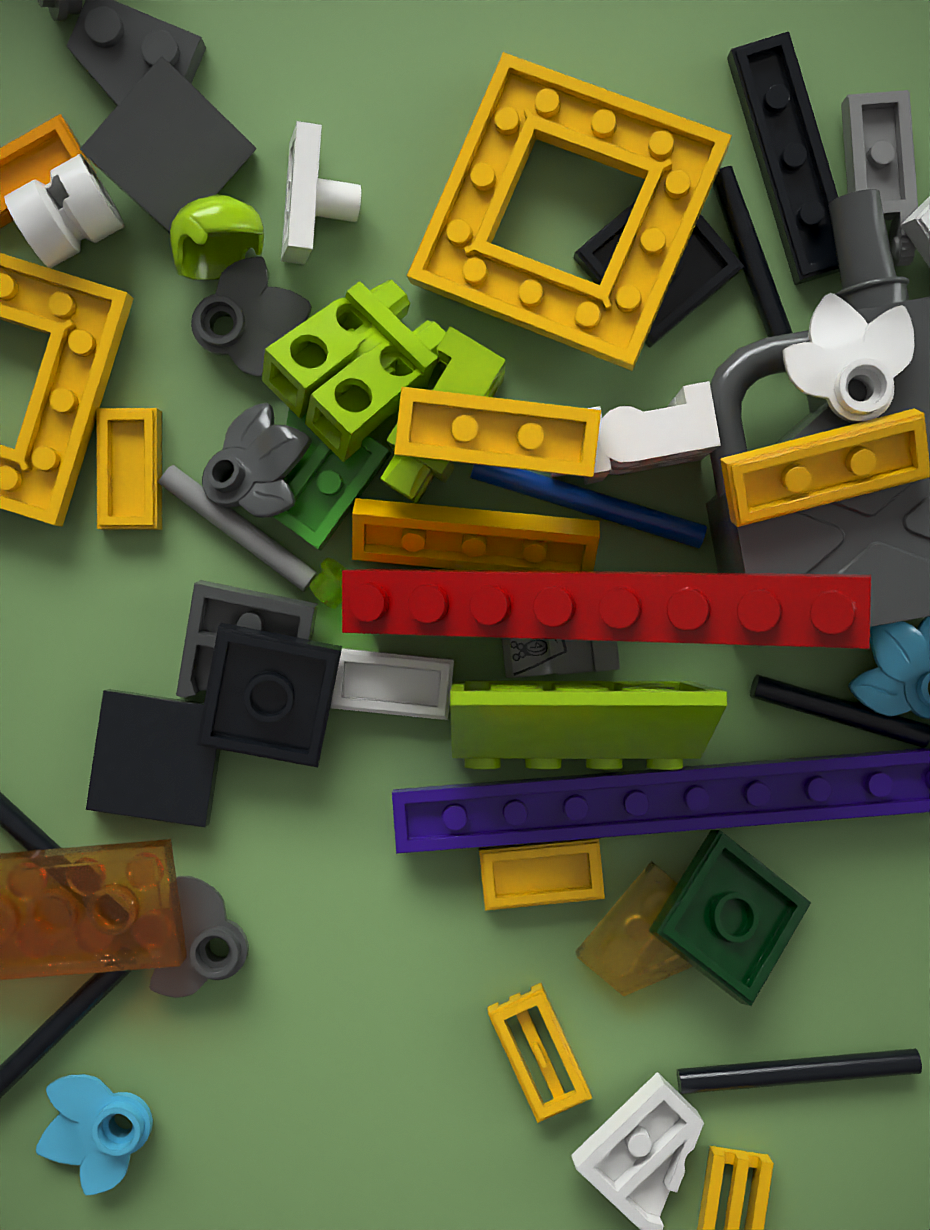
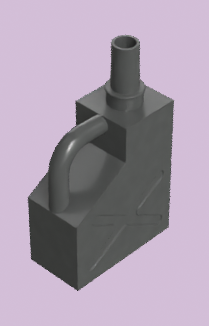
M866 189L851 192L834 199L828 205L842 290L835 295L851 305L865 319L867 324L894 307L903 305L907 309L914 330L915 347L913 358L908 366L893 378L894 396L887 410L877 418L914 408L924 412L930 461V297L909 300L907 290L909 279L903 276H896L880 191L877 189ZM809 330L763 338L738 348L716 369L710 383L721 446L710 453L717 494L706 503L718 573L872 575L870 627L930 616V478L740 527L735 526L731 522L720 458L747 452L741 418L742 401L747 390L757 380L769 375L786 372L782 351L793 344L810 342ZM857 379L849 381V395L856 401H864L867 395L864 383ZM807 395L810 413L775 444L856 423L848 422L838 417L831 410L826 399ZM746 645V646L761 647L760 645Z

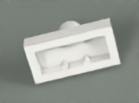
M297 121L289 142L281 262L305 265L313 250L315 216L357 222L359 216L361 185L318 178L322 125Z

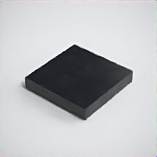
M635 202L574 253L573 258L595 284L600 285ZM701 214L645 341L649 348L745 267Z
M220 623L217 630L197 745L318 768L342 646Z
M113 689L103 690L86 810L198 827L208 826L210 824L220 749L197 745L204 703Z

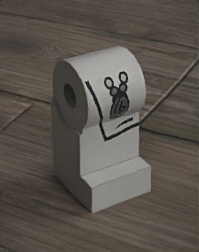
M501 638L506 678L546 674L564 675L620 669L617 641Z

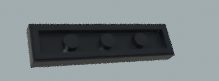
M789 31L732 48L727 57L794 285L838 273L836 247L828 207L831 201L838 198V194Z

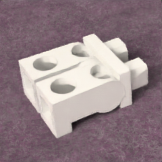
M710 382L683 386L666 408L642 412L632 406H620L610 410L603 418L601 414L593 477H584L585 485L603 482L608 474L622 475L700 461L721 446ZM600 406L588 408L601 410ZM550 473L551 478H552V477H558V476H563V475H564V474Z

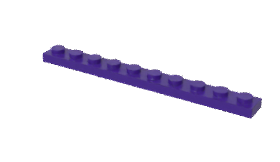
M930 748L686 766L682 769L674 770L648 769L393 789L392 804L396 854L930 812Z

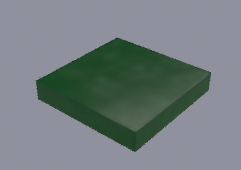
M710 830L648 932L739 1003L752 1006L811 902L721 830Z

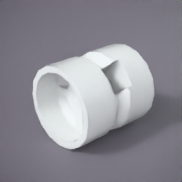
M78 154L50 170V182L45 185L38 180H32L4 196L8 210L19 230L36 255L48 268H52L81 252L82 239L85 238L93 243H97L125 227L111 197L82 154Z

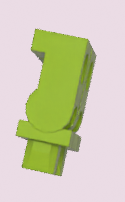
M388 280L371 290L359 281L346 291L345 297L330 303L265 348L262 381L299 418L307 413L305 424L343 462L361 448L365 437L389 416L399 411L401 387L427 389L433 370L439 363L437 347L446 332L435 321L429 320L413 332L408 329L400 320L408 314L411 303L408 300L407 294L393 280Z
M451 326L448 328L437 347L440 367L444 372L433 390L494 397L504 381L506 360ZM397 424L386 440L393 451H395ZM394 455L380 479L388 487L418 504L434 477L444 483L447 482L454 470V464L451 461Z

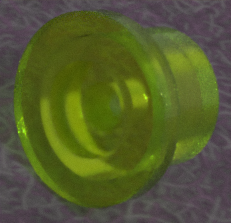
M327 557L321 562L322 571L313 579L309 586L322 603L332 609H336L342 603V570L347 569L336 560Z

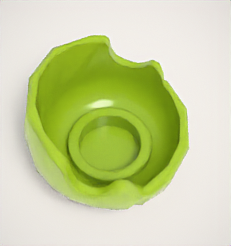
M212 195L194 200L185 205L172 221L170 229L171 248L177 274L192 280L220 279L221 273L228 266L236 261L245 259V254L250 248L254 249L256 255H261L264 244V227L260 215L252 206L225 195Z

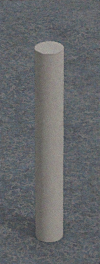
M170 466L160 478L159 484L301 591L304 592L317 576L315 570L231 507H223L210 500L205 494L203 487L176 466Z

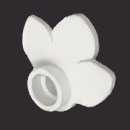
M829 293L822 298L810 319L808 333L810 342L793 344L782 351L785 370L790 381L797 389L806 395L826 399L831 410L841 419L853 423L875 419L883 414L892 402L894 396L893 378L903 371L913 358L915 345L911 318L905 306L900 305L887 310L867 324L865 319L851 305L837 295ZM851 379L860 380L866 386L867 395L864 401H856L849 395L848 384Z

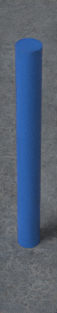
M474 464L470 478L692 547L700 548L706 534V525L531 471Z

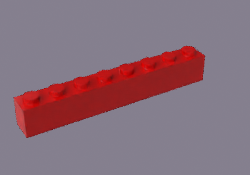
M449 569L342 570V633L869 649L872 575Z

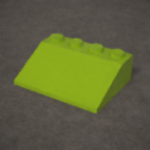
M453 680L450 691L452 758H464V767L469 769L501 768V758L525 759V768L559 769L562 767V759H586V768L621 769L622 759H646V767L651 769H682L683 759L702 758L727 707V692L692 681Z

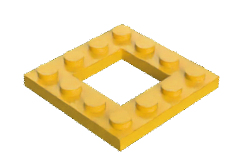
M503 52L408 271L407 278L415 286L633 371L728 151L732 135ZM536 139L645 179L600 285L492 244Z
M0 253V320L48 334L50 337L15 449L0 445V508L63 527L95 425L96 408H100L134 298L127 292Z

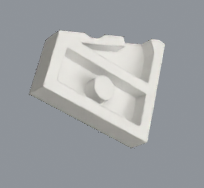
M657 1072L592 1134L571 1157L576 1170L640 1230H663L664 1225L660 1215L669 1192H677L685 1173V1159L694 1150L704 1122L698 1111Z

